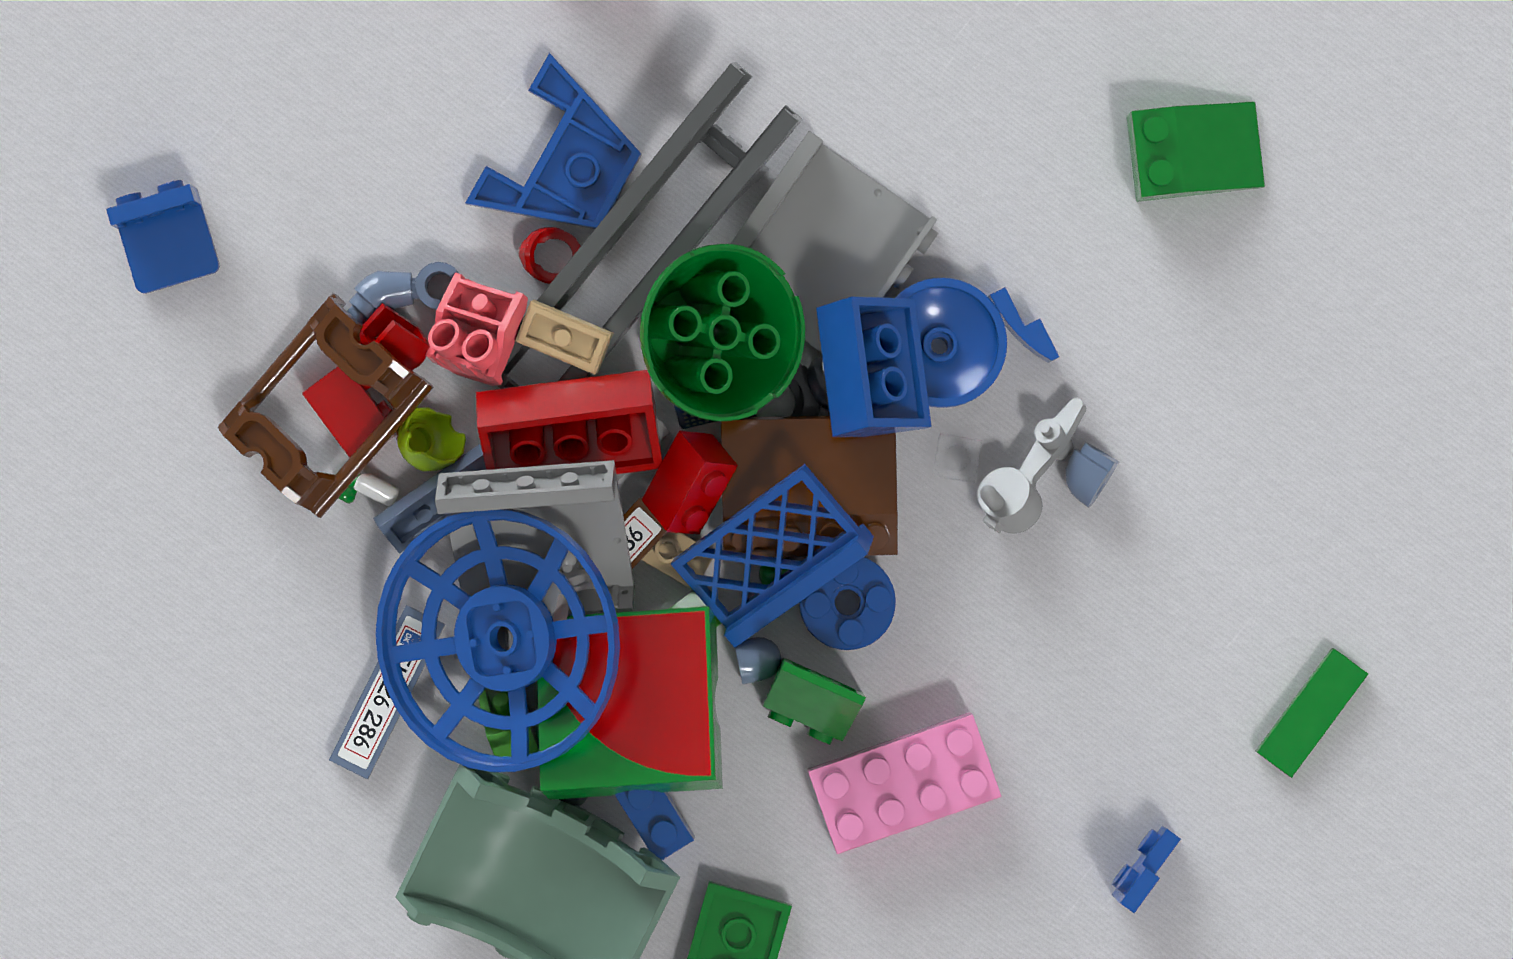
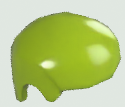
M429 407L416 408L398 428L397 443L403 458L413 467L421 471H437L455 463L464 454L466 436L464 433L454 430L451 424V415L436 412Z

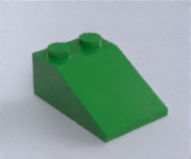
M1255 102L1185 105L1131 111L1126 117L1136 202L1265 187Z
M783 658L764 700L763 707L770 709L768 718L788 727H791L795 720L810 727L807 735L831 745L833 738L840 741L844 740L866 697L859 690L787 658Z

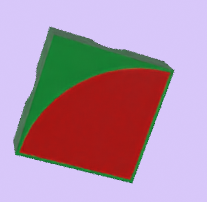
M709 606L616 613L619 625L620 655L618 674L611 697L599 720L584 739L565 754L540 765V791L552 800L612 796L631 790H650L663 793L723 789L721 730L715 707V692L718 681L716 617ZM588 614V615H586V617H588V616H596V615H603V614ZM567 616V619H574L573 616ZM607 632L589 634L588 662L583 679L579 685L582 691L594 703L600 695L606 675L609 650ZM577 636L557 639L556 651L552 661L568 677L572 672L576 658ZM543 677L537 680L538 709L544 707L559 693ZM569 702L554 716L539 723V752L561 742L583 722L584 718Z

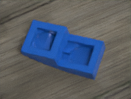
M1006 287L988 296L1000 312L1005 327L1024 347L1047 363L1059 358L1041 319L1024 326Z

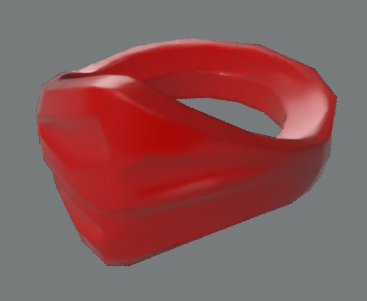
M543 227L531 232L521 243L518 250L524 269L534 279L547 284H551L559 273L545 271L541 265L535 263L534 251L537 244L545 243L549 239H559L570 247L572 257L581 247L572 234L556 227Z

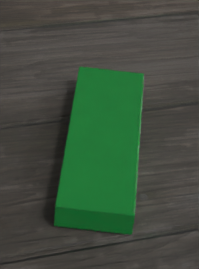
M1331 648L1255 752L1292 778L1363 683L1368 673L1336 649Z

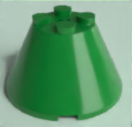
M706 245L678 257L660 274L653 284L645 301L641 317L640 342L642 355L647 371L656 387L666 399L682 411L695 417L714 421L743 419L758 413L757 410L764 407L772 399L779 398L791 383L801 362L804 350L805 319L799 296L794 295L788 281L783 276L785 272L774 261L754 249L741 245Z

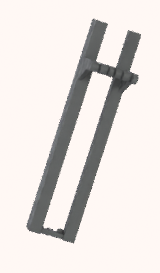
M737 62L730 63L537 300L561 311L698 143H705L732 166L733 169L603 325V329L613 332L604 359L642 315L647 296L660 274L678 257L696 249L732 204L768 171L765 164L803 120L791 108L785 105L747 152L741 149L742 146L738 142L736 143L730 135L726 136L723 134V129L717 124H713L753 77ZM524 317L522 318V320H521V322H520V326H519L518 332H519V330H520V327H521V324H522V322H523ZM515 342L501 375L503 382L501 385H497L500 389L519 386L508 374L530 347ZM571 365L558 381L587 378L592 373Z

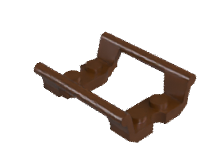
M334 293L327 298L302 330L217 427L221 434L243 456L251 458L259 453L264 462L260 473L288 499L310 510L318 518L323 517L434 388L425 378L399 362L381 343L373 341L370 344L363 345L359 337L363 326L343 308L346 303ZM315 340H317V345L321 351L350 379L363 386L373 387L393 407L336 475L313 472L307 466V457L303 449L271 418L254 412Z

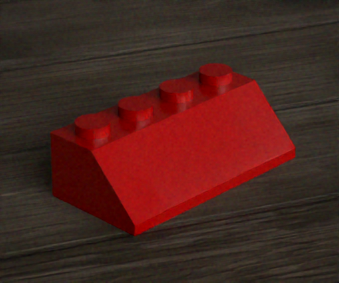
M647 370L476 392L477 429L486 470L614 460L616 474L658 469L663 461L652 381Z

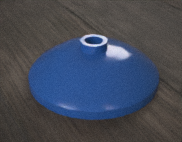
M952 278L926 279L909 286L895 297L915 299L929 407L950 408L966 404L982 395L994 383L1005 362L1007 334L1001 314L989 297L971 284ZM935 339L943 340L947 347L946 352L943 354L935 353L931 348L932 341Z

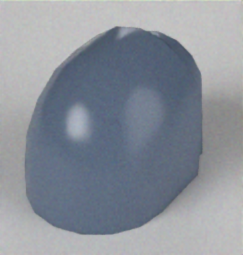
M1086 442L1081 450L1074 449L1066 467V483L1071 494L1088 508L1091 507L1112 476L1119 461Z
M764 637L747 639L735 647L742 684L765 680L772 677L778 671L781 664V653L773 641Z

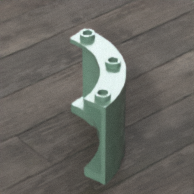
M459 764L395 896L408 911L407 916L420 925L429 926L432 923L474 937L494 946L500 955L508 959H640L680 876L647 848H640L639 852L622 842L624 832L577 805L565 803L559 799L550 800L540 791L539 787L534 785L530 793L508 785L510 781L509 776L499 772L477 770Z

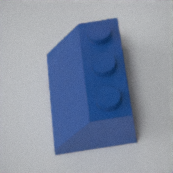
M851 296L817 307L832 436L867 437L932 427L915 299Z

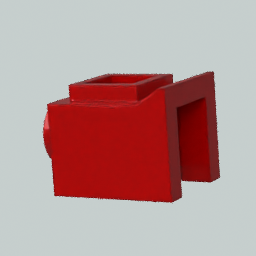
M382 303L362 325L363 327L359 335L360 341L363 345L370 344L373 341L381 343L399 362L413 371L424 362L426 352L430 348L429 342L417 325Z

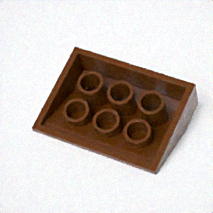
M830 416L746 417L739 420L721 421L722 447L738 465L722 493L723 522L806 464L856 525L864 524L874 536L866 556L898 555L896 433L867 437H833ZM801 480L789 489L788 502L812 506L814 494ZM782 495L776 498L775 501H782ZM819 501V507L825 508ZM761 509L756 513L755 526L779 530L781 511ZM787 512L785 531L810 534L811 515ZM748 518L746 521H744L742 524H743V525H748V524H749V518ZM817 518L816 535L835 538L844 531L835 519ZM729 532L723 536V550L746 553L747 535ZM754 536L752 554L777 557L778 539ZM784 540L783 557H808L809 544ZM815 545L814 552L822 546Z

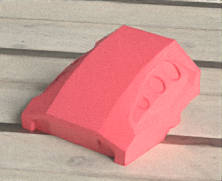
M455 273L436 309L435 324L428 334L430 348L425 356L433 363L456 375L489 386L501 385L503 382L501 375L515 344L520 322L526 312L528 297L517 291L515 294L488 287L466 279L462 274Z

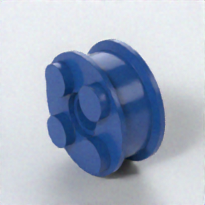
M865 557L799 602L802 620L812 636L826 646L839 650L860 649L877 641L889 628L896 607L895 591L888 575L879 565ZM842 590H851L859 598V608L852 615L841 614L836 609L835 598Z

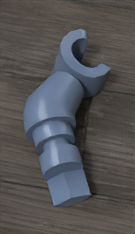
M434 262L426 265L420 270L416 278H412L411 272L376 271L366 276L354 288L357 293L349 301L352 306L347 312L358 323L363 325L382 303L391 309L413 305L414 299H420L427 307L436 310L441 300L434 299L429 295L428 284L430 280L440 274L447 275L452 279L454 274L459 272L455 267L444 262Z

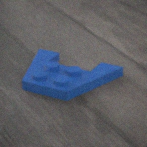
M549 53L528 91L564 111V116L524 187L486 166L465 204L596 229L613 208L642 154Z

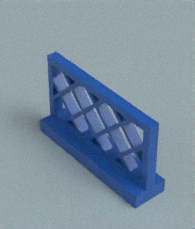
M804 464L673 558L671 565L726 628L724 636L735 648L866 556L874 536L864 524L856 525L806 464ZM802 480L814 494L813 505L789 503V489ZM782 495V501H775L776 498ZM819 501L825 508L819 507ZM761 509L781 511L779 530L755 526L756 513ZM787 512L811 515L810 534L785 531ZM749 518V524L743 525L742 523ZM817 518L835 519L844 531L835 538L816 535ZM729 532L747 535L746 553L722 550L723 536ZM754 536L778 539L777 557L752 554ZM784 540L809 544L808 557L802 561L783 559ZM716 542V548H715V549H713V548H708V547H710L712 544H714V543ZM815 545L822 546L814 552ZM696 556L715 559L713 577L696 574L687 562ZM721 560L745 563L744 580L719 578ZM751 564L775 567L774 581L768 585L750 582ZM782 569H788L787 572L781 575ZM725 588L742 591L741 604L729 612L718 599V589ZM749 592L756 593L748 599Z

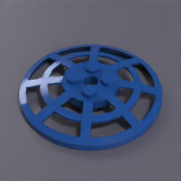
M513 509L462 512L448 516L428 527L407 546L395 562L384 584L378 605L375 633L377 658L385 687L395 708L408 727L426 745L445 758L468 768L488 772L521 771L543 765L565 754L584 739L599 720L611 697L618 674L620 638L614 603L601 572L587 552L566 532L549 521L530 513ZM504 520L522 523L552 536L554 540L545 559L522 548L498 546L490 521ZM473 524L480 550L473 551L459 558L442 575L420 562V559L427 550L444 536L461 527ZM568 551L577 558L590 576L601 600L603 615L586 617L584 607L577 592L566 576L559 571ZM502 559L520 561L539 570L528 590L520 586L508 585ZM485 562L490 583L489 588L470 596L454 584L467 570ZM409 577L432 590L427 599L422 618V642L397 646L396 624L398 607L404 587ZM552 583L557 585L566 598L574 619L553 621L548 608L542 602ZM445 599L458 608L460 612L455 623L454 637L437 639V620L442 602ZM501 626L507 627L513 635V644L509 650L502 648L498 643L497 633ZM607 632L609 650L606 675L600 695L594 703L582 691L579 685L583 679L588 662L589 634ZM577 636L576 658L572 672L568 677L552 661L556 651L557 639ZM457 654L462 667L471 677L461 692L455 688L448 678L440 656ZM425 659L427 669L435 686L450 704V707L435 725L425 716L412 697L403 677L400 663ZM543 677L559 693L544 707L528 713L525 687ZM485 688L495 691H508L510 716L488 712L477 707L474 703ZM568 702L584 718L578 728L561 742L543 751L529 754L528 727L551 718ZM464 716L486 727L511 730V756L500 757L479 753L460 745L451 739L449 735Z

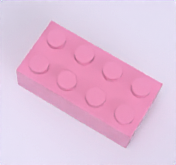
M970 712L808 768L812 785L837 854L1002 797L974 716Z

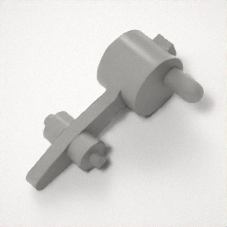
M1072 398L1053 419H1044L1037 424L1034 431L1037 440L1019 470L1011 467L998 468L990 472L982 480L978 489V502L986 513L983 522L989 528L999 534L1001 531L1015 534L1030 529L1038 521L1043 504L1042 498L1036 490V483L1055 460L1066 459L1072 453L1073 443L1071 438L1086 412V406L1080 398Z

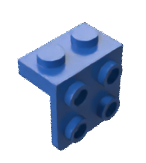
M182 180L159 185L157 187V194L142 198L140 192L121 196L115 199L117 206L106 209L110 225L119 230L135 287L143 294L214 274L220 268L198 189L191 184L183 185Z

